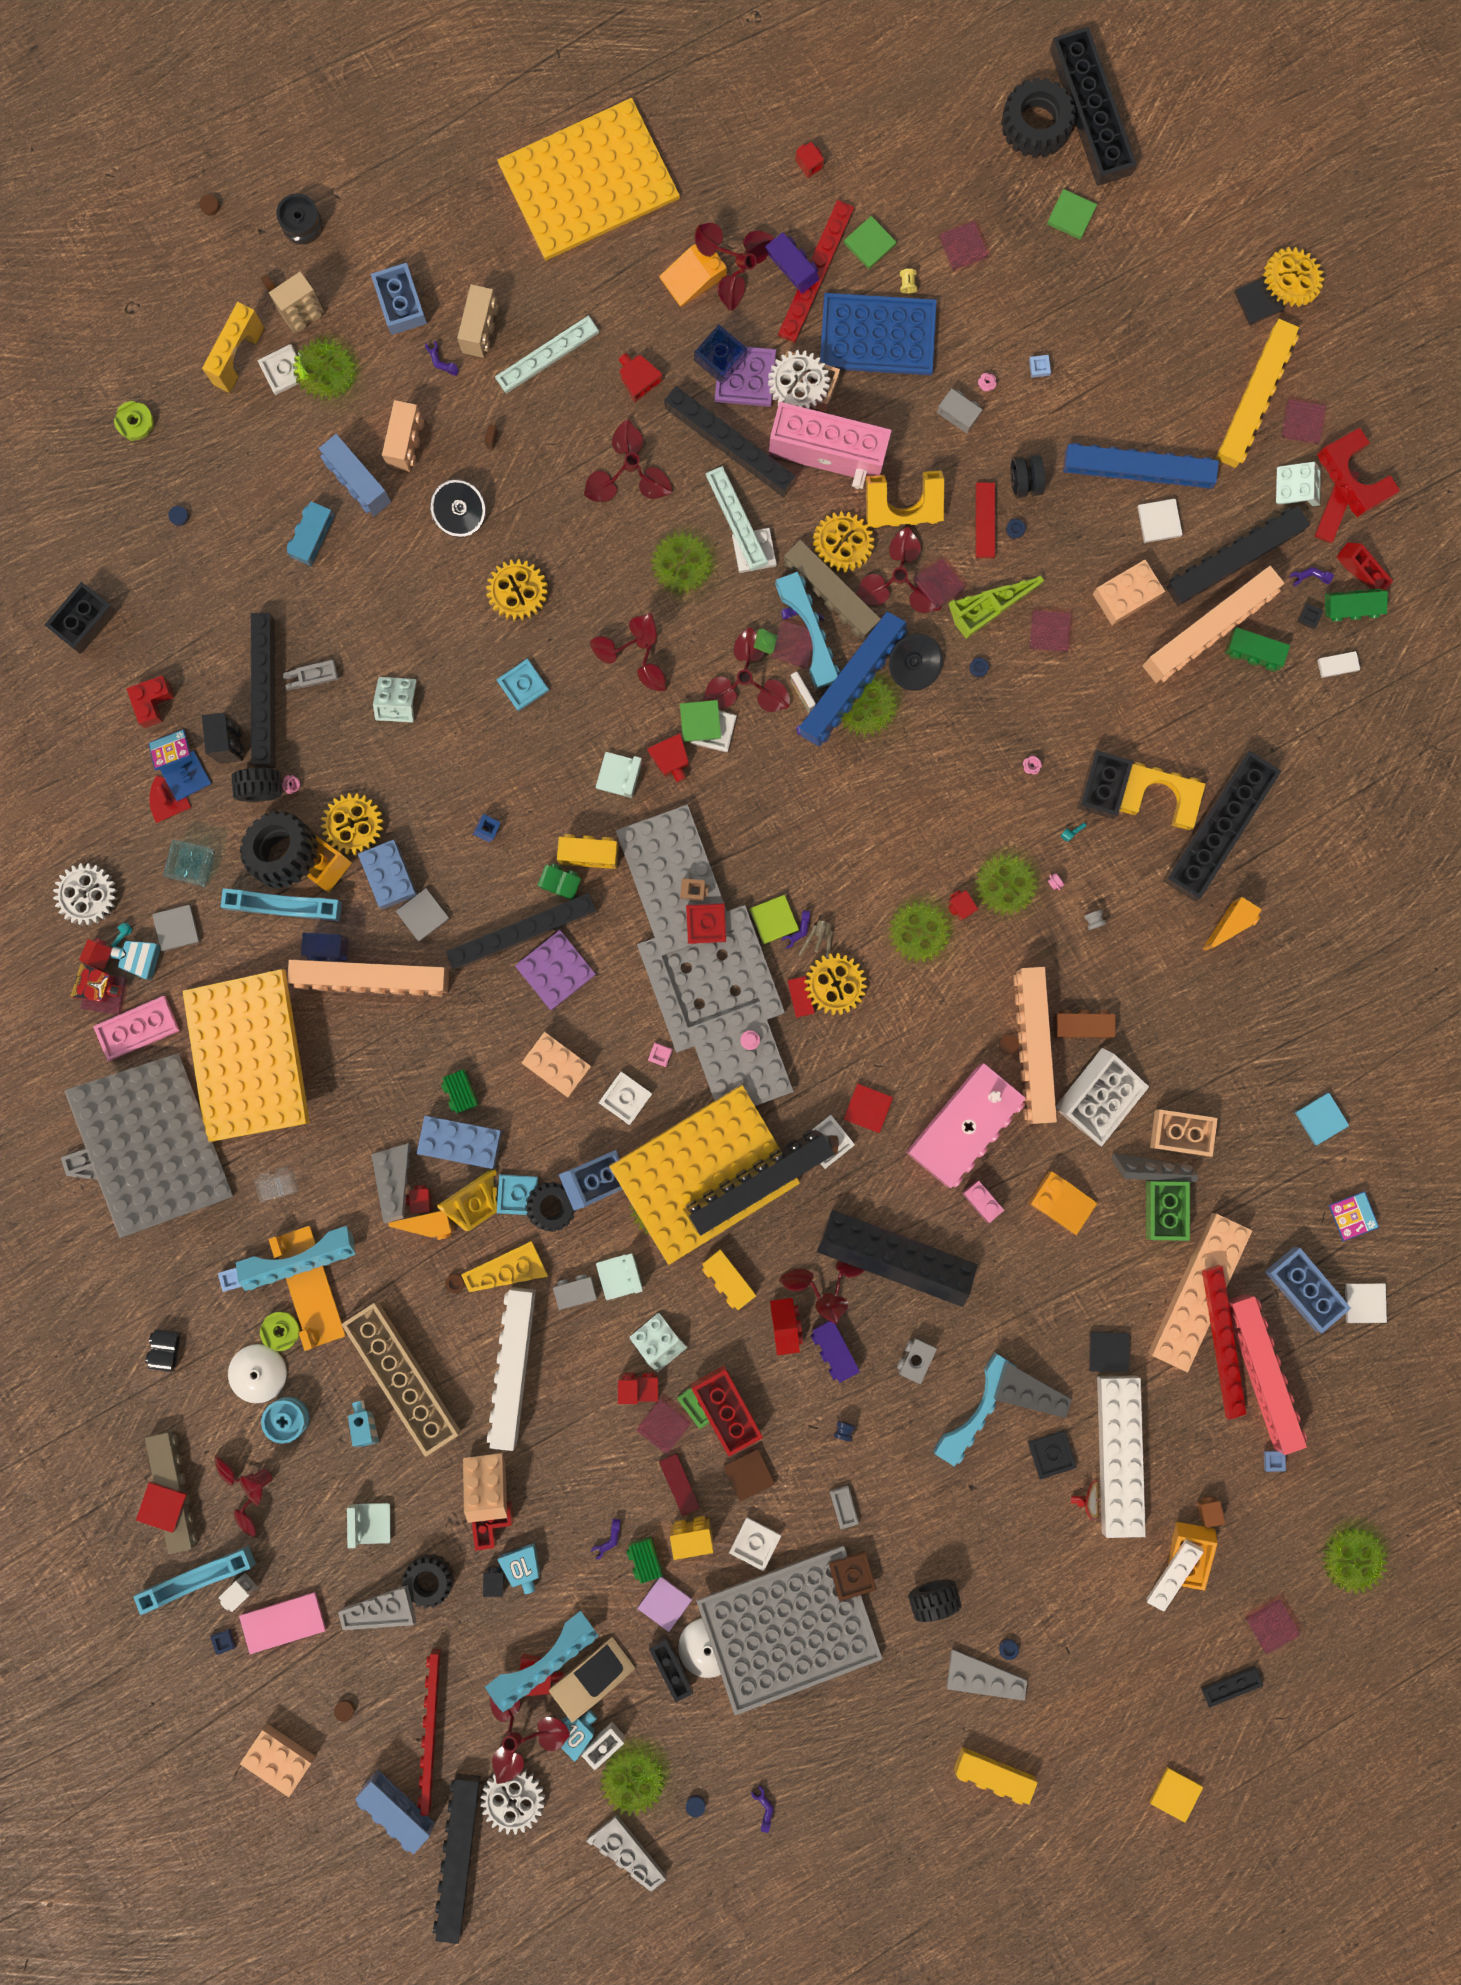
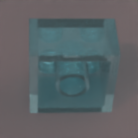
M172 839L163 877L206 888L215 851L208 847Z

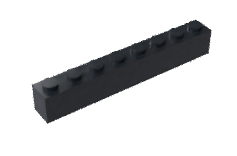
M677 386L674 387L664 400L666 410L783 498L795 484L796 476Z
M1299 506L1294 509L1291 507L1281 513L1282 516L1277 519L1275 517L1265 522L1266 526L1261 529L1259 526L1254 528L1246 538L1243 536L1233 541L1234 545L1228 548L1227 545L1222 547L1214 557L1209 555L1201 561L1202 564L1199 566L1192 565L1186 569L1184 575L1180 576L1177 574L1172 577L1166 589L1177 607L1304 532L1310 524Z
M251 613V764L256 768H276L275 618L270 613Z
M588 893L446 951L453 970L457 971L595 915L597 911Z
M457 1773L455 1780H451L450 1792H453V1798L449 1800L447 1810L451 1815L450 1820L446 1821L445 1826L448 1839L444 1840L443 1853H446L445 1860H442L440 1873H443V1880H439L438 1893H441L440 1900H437L435 1913H438V1921L435 1920L433 1925L436 1942L459 1944L461 1939L481 1776Z

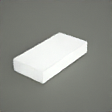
M1356 651L1317 660L1321 678L1360 670Z

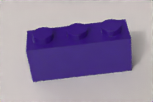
M782 232L765 248L769 257L799 292L803 294L819 281L817 274L819 270L813 262H808L807 255L802 249L798 250L795 247L797 245L792 237L789 236L787 238Z
M827 1320L812 1328L813 1334L810 1336L815 1345L819 1344L823 1350L819 1353L824 1363L829 1362L831 1369L828 1371L833 1380L837 1379L841 1383L860 1373L835 1323Z

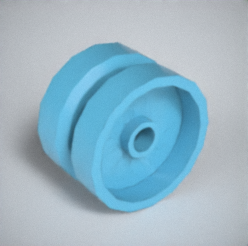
M280 1398L270 1404L263 1412L261 1419L262 1430L266 1437L273 1442L280 1444L289 1443L302 1435L307 1429L310 1420L309 1411L305 1404L297 1398Z

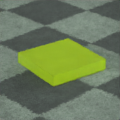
M785 895L749 909L763 945L799 931Z

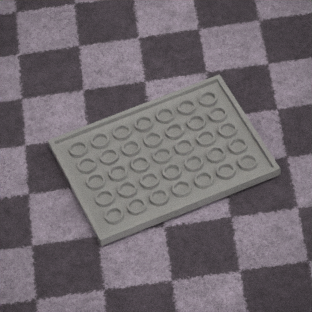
M179 1053L64 1091L119 1238L233 1197L213 1142L208 1141L202 1113Z
M843 1545L696 1600L734 1715L741 1714L882 1660L861 1595L841 1602L838 1600L828 1562L847 1556Z

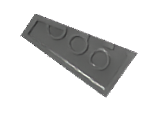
M1113 1153L1112 1161L1124 1179L1197 1182L1199 1176L1189 1164H1179Z
M1006 1361L1004 1362L994 1399L997 1401L1064 1418L1067 1416L1072 1400Z

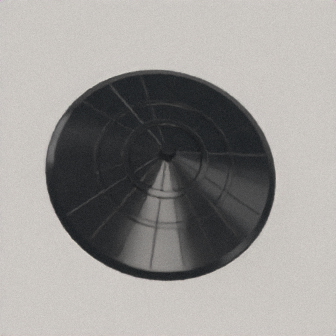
M448 480L439 485L432 495L430 502L431 515L436 525L443 532L455 537H464L473 534L482 525L485 518V503L480 492L472 484L463 480Z
M923 634L909 635L900 640L893 648L889 659V670L893 680L900 687L911 691L921 690L930 686L938 678L943 665V655L938 643L931 637Z

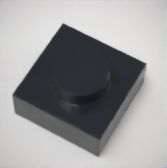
M1306 603L1297 622L1315 629L1323 610Z

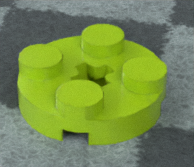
M129 401L117 409L114 424L123 437L130 441L145 438L153 431V415L144 404ZM132 417L138 419L135 425L130 424Z
M275 1312L264 1319L260 1328V1337L263 1344L275 1351H284L291 1348L299 1339L300 1326L297 1319L291 1313ZM277 1326L285 1329L282 1337L280 1334L276 1335L275 1333L278 1330Z

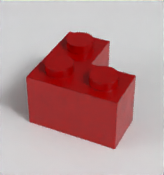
M159 676L126 688L139 725L148 728L163 722L157 704L174 698L170 683L164 676Z
M793 1298L771 1300L770 1308L777 1356L800 1353L799 1345L803 1344L802 1333H798L802 1332L800 1320H796V1317H799L798 1305H794Z
M633 1372L623 1373L618 1379V1404L658 1402V1376H654L653 1372H644L643 1376H635Z
M507 1502V1518L472 1522L475 1551L495 1548L497 1545L495 1528L512 1526L514 1523L512 1502Z

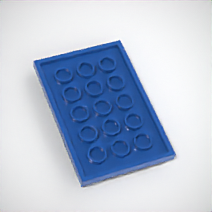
M824 293L820 362L840 370L932 376L936 300Z

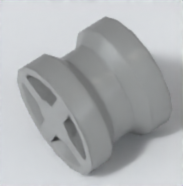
M1102 910L1084 916L1089 924L1088 930L1107 924L1106 920L1102 917Z

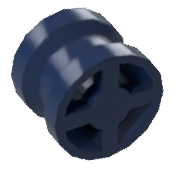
M837 1421L836 1425L838 1428L834 1432V1437L852 1442V1432L856 1429V1426L847 1422Z

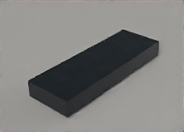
M1252 1666L1200 1688L1210 1708L1264 1685L1257 1668Z

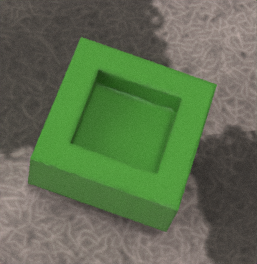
M762 628L759 629L754 648L767 654L773 653L777 635Z

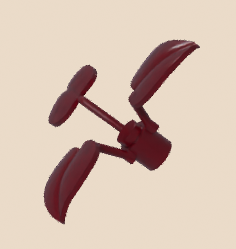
M709 222L700 224L695 230V244L702 255L711 257L717 249L736 257V264L740 269L734 272L732 276L726 275L722 277L717 287L720 300L728 310L733 311L740 303L745 291L744 279L736 276L740 273H745L746 269L751 270L756 264L763 262L768 256L765 246L775 238L763 231H751L743 240L746 250L744 253L739 254L718 246L723 240V233L717 224Z
M629 419L618 426L612 437V447L618 454L626 453L623 466L611 480L606 472H593L588 477L584 490V496L595 502H607L617 493V488L613 482L624 470L628 472L637 470L639 476L643 478L639 482V490L646 498L658 499L672 493L670 481L660 469L649 467L643 475L641 466H639L640 458L636 454L643 447V437Z
M906 527L895 535L889 546L891 558L896 561L901 560L900 567L893 571V578L885 584L882 576L878 574L867 575L861 581L856 595L866 605L877 606L888 600L890 593L886 587L891 583H907L914 591L910 595L909 601L915 611L929 613L939 611L942 607L940 592L933 583L921 581L916 588L908 580V572L903 568L904 561L912 562L916 560L920 555L921 545L911 529Z
M652 613L636 616L630 620L629 628L635 638L619 648H615L613 640L605 636H598L590 641L589 644L598 659L607 664L614 663L617 660L616 652H620L637 642L640 648L647 649L642 662L643 667L637 669L639 680L647 688L654 691H665L667 689L665 675L661 668L653 663L646 664L650 650L653 648L652 644L656 642L658 637Z
M751 627L745 629L734 644L733 652L736 659L739 661L746 660L744 669L740 670L737 674V681L731 686L730 680L726 677L719 676L712 679L706 688L702 701L718 700V708H727L737 700V693L733 689L738 684L743 686L752 684L761 690L757 701L763 710L776 712L790 707V697L784 685L777 680H768L763 688L753 681V675L748 670L750 660L758 661L765 653L754 648L757 633Z
M838 1261L836 1263V1270L840 1271L837 1279L835 1294L825 1293L822 1297L814 1282L811 1281L814 1275L809 1270H790L780 1277L779 1282L791 1291H801L806 1289L808 1285H811L818 1298L815 1303L817 1312L827 1320L837 1324L841 1316L848 1309V1301L838 1296L842 1276L845 1275L848 1278L857 1277L865 1270Z
M216 1454L215 1466L220 1478L230 1486L234 1485V1482H240L242 1489L247 1494L248 1501L240 1511L238 1509L234 1510V1519L244 1533L255 1538L257 1537L255 1525L250 1517L245 1514V1509L251 1502L256 1506L261 1503L263 1487L272 1482V1476L266 1468H263L256 1474L250 1473L247 1476L236 1478L233 1470Z
M490 1696V1706L495 1718L500 1722H505L510 1718L508 1731H506L507 1736L502 1741V1747L494 1752L492 1758V1766L497 1784L509 1782L522 1772L524 1758L521 1754L515 1753V1751L525 1741L539 1736V1744L546 1751H556L570 1737V1731L564 1722L555 1717H545L537 1724L539 1732L522 1738L518 1732H512L513 1715L520 1711L521 1700L519 1699L510 1709L502 1712Z

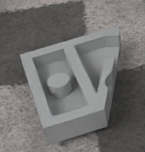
M86 1149L61 1157L66 1176L97 1180Z

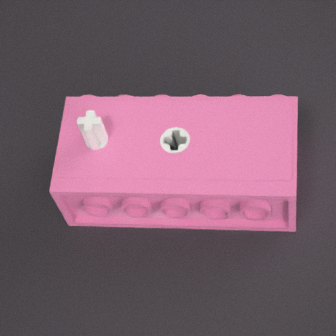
M779 402L770 436L769 456L854 477L852 487L863 489L866 476L881 474L891 430Z
M984 1063L979 1064L906 1153L946 1187L956 1188L963 1180L961 1177L963 1173L969 1172L974 1167L975 1163L973 1161L977 1157L981 1158L988 1150L986 1148L988 1143H993L999 1137L1000 1133L998 1131L1010 1124L1013 1120L1011 1118L1012 1114L1018 1113L1024 1107L1023 1101L1026 1098ZM969 1123L968 1128L970 1130H964V1124Z

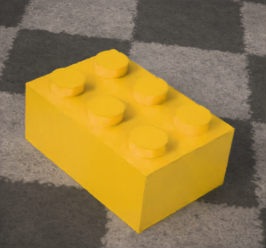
M564 834V837H559L557 861L560 865L617 869L619 846L617 841L610 837H602V840H595L593 836H583V839L575 838V835Z
M698 1516L693 1518L694 1521L686 1522L685 1519L675 1521L671 1525L670 1541L674 1560L713 1553L714 1541L710 1518L705 1519V1516Z

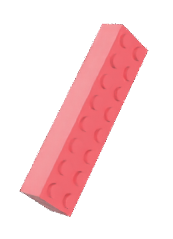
M1248 1294L1228 1299L1233 1331L1274 1449L1283 1455H1287L1307 1448L1305 1443L1307 1441L1306 1434L1299 1426L1301 1422L1297 1411H1294L1292 1406L1294 1399L1292 1394L1287 1391V1379L1283 1373L1281 1374L1279 1368L1281 1366L1280 1359L1273 1351V1347H1275L1274 1341L1271 1336H1268L1266 1330L1268 1328L1267 1321L1260 1313L1262 1309L1260 1301L1255 1296Z

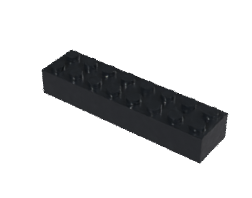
M1089 27L1054 37L1050 52L1062 87L1068 90L1067 96L1071 95L1074 100L1073 104L1076 109L1075 124L1096 185L1099 186L1131 176L1137 164Z
M1251 751L1246 752L1241 757L1163 882L1195 902L1200 900L1278 778L1281 770Z
M816 1129L807 1130L802 1134L803 1137L798 1140L793 1139L786 1143V1147L781 1150H774L767 1159H760L754 1162L752 1168L747 1171L746 1169L739 1171L735 1178L721 1182L719 1184L720 1187L714 1191L710 1189L703 1193V1197L696 1201L694 1199L688 1202L683 1211L695 1231L700 1236L835 1155L824 1134Z
M835 1210L831 1211L826 1221L817 1252L961 1307L964 1306L970 1296L978 1265Z

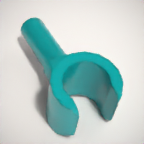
M1083 823L1073 831L1067 828L1060 836L1065 841H1070L1087 825Z
M122 923L118 926L121 933L111 944L112 947H116L123 937L132 933V928L128 923Z

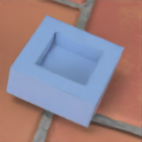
M1049 355L1029 358L1031 378L1050 376Z
M236 1268L218 1273L223 1292L242 1287L238 1282Z

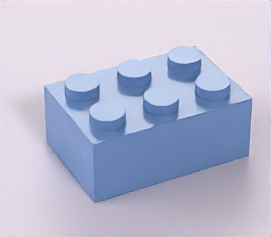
M407 263L371 274L391 335L427 324Z
M395 840L358 854L379 908L383 910L418 895L398 843Z
M616 1150L559 1174L573 1210L586 1207L623 1190L609 1165L620 1159Z

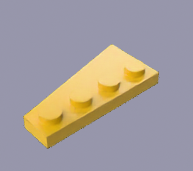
M532 1241L462 1274L469 1292L548 1277Z

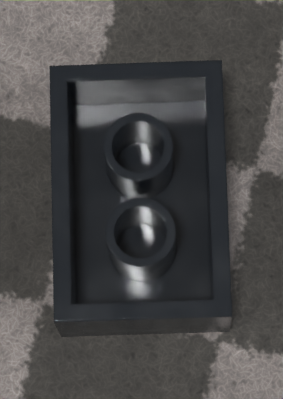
M81 581L44 625L81 654L117 610Z
M225 712L202 715L205 753L219 764L242 761L244 746L240 743V737L243 735L241 725Z
M1096 750L1091 757L1077 809L1111 819L1116 818L1120 810L1133 761Z

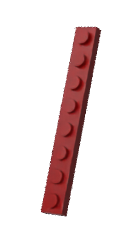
M839 200L836 201L809 262H813L817 266L819 281L803 294L797 290L779 330V337L796 343L852 216L853 206Z
M1216 1265L1203 1269L1202 1275L1225 1417L1231 1420L1246 1415V1408L1223 1266Z
M433 1649L431 1654L427 1655L426 1668H429V1675H426L425 1688H428V1695L424 1697V1708H427V1715L423 1716L422 1724L426 1731L421 1741V1748H424V1756L421 1755L420 1768H423V1776L419 1778V1788H422V1796L418 1797L417 1806L421 1809L420 1816L429 1815L432 1802L441 1650Z

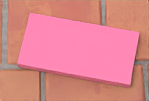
M166 996L159 997L93 1026L109 1062L180 1031Z
M316 1592L250 1611L239 1616L250 1654L327 1630Z

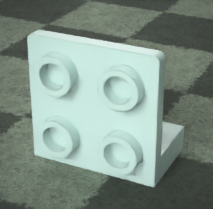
M1315 462L1280 466L1277 468V504L1308 501L1312 506L1320 505L1321 468Z
M379 677L373 702L375 720L413 722V699L416 679Z
M606 752L596 788L633 798L642 765V758L634 756L631 759Z
M633 1252L596 1263L606 1300L634 1292L639 1293L644 1290Z
M660 1313L656 1314L630 1336L631 1341L641 1355L657 1372L688 1348L676 1336Z
M390 1503L351 1504L347 1508L348 1548H356L359 1544L391 1542Z

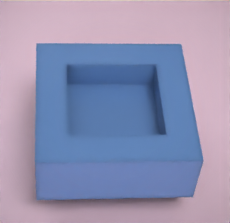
M1276 1450L1264 1451V1470L1266 1472L1286 1471L1285 1455Z

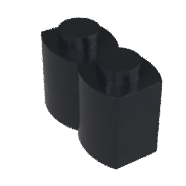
M155 1329L154 1333L150 1334L149 1344H151V1351L146 1355L148 1369L167 1372L175 1371L181 1332Z

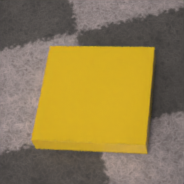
M1166 1767L1149 1803L1186 1823L1203 1786Z

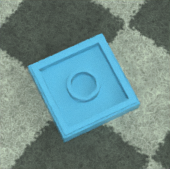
M528 659L496 679L518 712L549 691Z
M1330 1093L1324 1094L1295 1112L1316 1146L1349 1126Z
M499 1174L497 1213L527 1215V1210H525V1205H527L526 1198L529 1197V1192L538 1185V1177Z

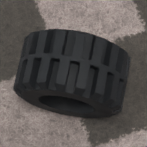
M248 768L231 774L233 798L236 800L262 802L274 800L282 796L281 774L278 770L271 768Z
M544 1182L541 1185L535 1186V1189L529 1192L530 1195L526 1198L527 1205H525V1210H527V1217L531 1220L530 1222L544 1231L556 1232V1230H562L564 1226H568L570 1220L574 1219L575 1216L573 1214L576 1210H573L563 1185L555 1182ZM549 1195H554L561 1201V1210L553 1218L544 1217L540 1211L542 1200Z
M424 1554L423 1557L419 1556L412 1561L406 1569L402 1578V1587L408 1585L411 1600L416 1603V1607L422 1605L423 1609H428L429 1606L434 1608L437 1604H441L449 1595L454 1582V1577H452L453 1570L449 1569L450 1564L448 1562L445 1563L443 1557L437 1558L435 1554H432V1556ZM423 1571L434 1573L439 1581L438 1588L433 1591L422 1589L418 1584V1574Z
M952 1580L928 1582L914 1588L908 1594L916 1621L932 1622L941 1620L955 1614L962 1608L956 1583Z

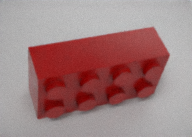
M725 1365L690 1384L694 1395L728 1457L763 1438Z

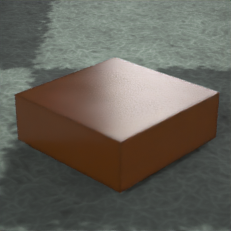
M492 424L488 425L484 442L488 449L493 450L498 430Z

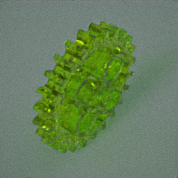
M317 339V344L315 345L310 341V347L304 344V351L298 349L299 356L294 357L296 363H293V369H295L293 375L297 377L296 383H301V390L307 388L306 395L312 392L314 399L317 395H320L322 401L324 396H327L330 401L331 395L338 399V392L345 395L344 388L350 389L349 383L354 382V378L351 376H355V371L352 370L355 364L350 363L352 356H347V349L341 351V344L335 347V341L328 344L327 339L324 340V343ZM324 355L326 358L319 359L317 358V356ZM340 366L342 369L335 370L333 369V367ZM308 369H313L315 373L309 374L306 371ZM329 380L331 384L325 385L322 381Z
M674 532V538L667 535L666 542L663 539L660 540L662 546H655L658 552H652V556L655 559H651V564L655 566L651 567V570L656 572L654 574L655 579L660 578L658 581L659 585L665 583V590L670 586L671 593L678 589L679 594H681L682 589H685L686 593L689 594V588L696 591V585L703 586L701 580H708L705 574H711V570L707 567H712V562L708 561L712 559V556L707 554L709 552L708 547L703 548L705 545L704 541L698 543V536L692 539V533L685 537L684 532H682L681 537H678L677 533ZM676 547H682L684 551L680 554H677L674 552V549ZM691 549V552L685 557L686 552ZM685 557V565L681 564L679 569L677 570L678 561L682 562ZM692 557L699 558V562L696 564L691 563L689 560ZM670 562L673 564V567L665 569L663 567L664 564ZM677 570L676 575L672 577L671 575ZM686 572L689 574V577L681 579L679 575Z
M874 677L873 681L864 688L859 701L853 703L851 709L855 710L845 713L842 717L841 723L844 722L843 729L849 727L850 734L855 730L857 737L862 732L864 738H866L869 732L872 737H874V731L881 734V727L887 730L886 722L892 723L890 716H895V712L892 710L897 709L896 704H892L896 701V698L890 697L893 694V690L887 691L889 688L888 684L882 686V680L880 679L876 683ZM875 692L878 695L876 698L871 699L868 697V694ZM863 704H867L868 709H864ZM880 710L882 714L876 717L872 715V712ZM859 714L864 717L861 721L854 720V717Z
M1000 854L999 860L993 856L992 863L988 860L985 862L987 868L984 866L980 867L983 873L976 874L980 880L974 882L979 885L975 891L981 893L977 899H984L981 905L988 904L987 911L994 908V914L1001 911V916H1004L1007 911L1008 915L1011 916L1013 910L1018 914L1020 913L1019 907L1025 910V903H1032L1029 897H1035V894L1031 891L1037 889L1036 886L1032 885L1037 879H1031L1035 872H1028L1031 865L1023 866L1024 859L1019 863L1017 862L1018 856L1012 860L1010 854L1007 855L1006 859ZM999 868H1006L1008 875L1006 877L1001 876ZM994 874L1000 881L994 879L992 875ZM1019 878L1023 881L1024 885L1022 888H1018L1015 885V879ZM1006 881H1008V882H1009L1008 887H1007L1006 889H1004V888H1003V885H1004L1003 883H1005ZM988 883H995L997 891L991 892L988 889ZM1011 889H1013V890L1019 892L1020 895L1017 896V895L1015 894V892L1012 891ZM1004 894H1010L1012 896V903H1006L1004 901Z
M921 901L919 906H917L916 902H913L912 908L906 904L905 911L899 908L900 915H893L896 921L891 920L889 922L894 927L888 928V931L893 932L888 939H894L890 946H897L894 952L901 951L900 958H903L905 955L908 956L907 962L914 958L915 964H917L919 959H921L922 963H925L926 957L932 961L933 954L939 957L938 950L945 951L942 944L947 945L949 942L945 938L950 937L949 933H945L946 930L950 929V926H944L948 919H941L944 913L937 914L938 907L932 910L931 903L924 907L923 901ZM909 916H916L918 918V924H910L908 920ZM933 922L936 925V931H928L927 923ZM903 926H908L913 930H918L919 928H921L922 933L932 935L935 937V939L933 940L925 935L917 937L916 932L906 930L903 928ZM902 934H910L912 937L911 942L905 943L902 940ZM920 941H928L930 945L929 949H922L920 947Z
M1356 1528L1352 1529V1533L1345 1529L1344 1535L1338 1531L1339 1538L1336 1539L1331 1536L1333 1543L1327 1542L1326 1544L1330 1548L1329 1550H1323L1327 1557L1322 1558V1560L1328 1563L1323 1568L1330 1570L1326 1573V1576L1329 1578L1333 1577L1331 1582L1333 1584L1337 1583L1339 1589L1344 1587V1590L1348 1593L1351 1589L1355 1594H1357L1358 1589L1365 1593V1587L1373 1590L1371 1584L1379 1585L1376 1579H1384L1380 1573L1387 1572L1382 1567L1384 1564H1388V1561L1382 1559L1387 1555V1553L1381 1551L1384 1546L1378 1544V1538L1372 1539L1373 1534L1369 1532L1366 1534V1531L1363 1529L1359 1533ZM1348 1546V1553L1342 1555V1549ZM1368 1547L1367 1554L1362 1555V1549ZM1338 1559L1351 1560V1561H1354V1564H1353L1352 1562H1350V1561H1340V1562H1338ZM1372 1560L1371 1563L1363 1562V1561ZM1348 1566V1572L1342 1575L1343 1567ZM1364 1567H1368V1572L1365 1575H1361V1570Z
M634 1748L633 1754H630L629 1750L626 1749L625 1755L619 1751L618 1759L612 1756V1763L606 1762L607 1769L602 1770V1774L605 1777L600 1779V1782L604 1783L601 1786V1791H606L603 1794V1799L609 1798L607 1805L614 1803L613 1811L621 1808V1815L626 1810L628 1811V1816H631L632 1811H635V1814L639 1816V1810L646 1814L647 1806L653 1809V1802H659L658 1796H662L663 1793L659 1788L664 1787V1782L660 1780L664 1779V1774H658L662 1767H655L657 1759L651 1762V1754L644 1757V1750L639 1755L636 1748ZM638 1765L642 1768V1771L634 1772L632 1767ZM625 1766L629 1770L631 1780L633 1782L636 1781L635 1788L638 1794L641 1796V1798H637L633 1784L629 1783V1775L627 1771L624 1769ZM621 1774L624 1776V1780L617 1781L614 1776ZM642 1784H648L651 1788L647 1791H644L641 1789L640 1786ZM629 1792L633 1797L625 1799L622 1795Z

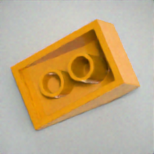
M694 244L666 269L659 278L678 305L682 307L717 284L722 277L727 275V267L716 252L711 257L704 256L698 251L696 244Z
M316 836L318 849L315 850L318 851L317 858H314L315 864L313 868L309 869L310 873L306 877L329 893L352 862Z
M1243 897L1232 901L1202 949L1206 951L1214 948L1248 927L1256 925L1261 917L1259 913L1262 909Z
M1048 1171L1028 1204L1077 1235L1097 1205V1202L1054 1172Z
M442 1211L388 1223L389 1227L428 1237L437 1236V1240L452 1237L451 1233L456 1232L454 1221Z
M1176 1522L1168 1565L1185 1539L1202 1547L1203 1554L1189 1573L1182 1587L1205 1591L1218 1544L1216 1530L1214 1528Z

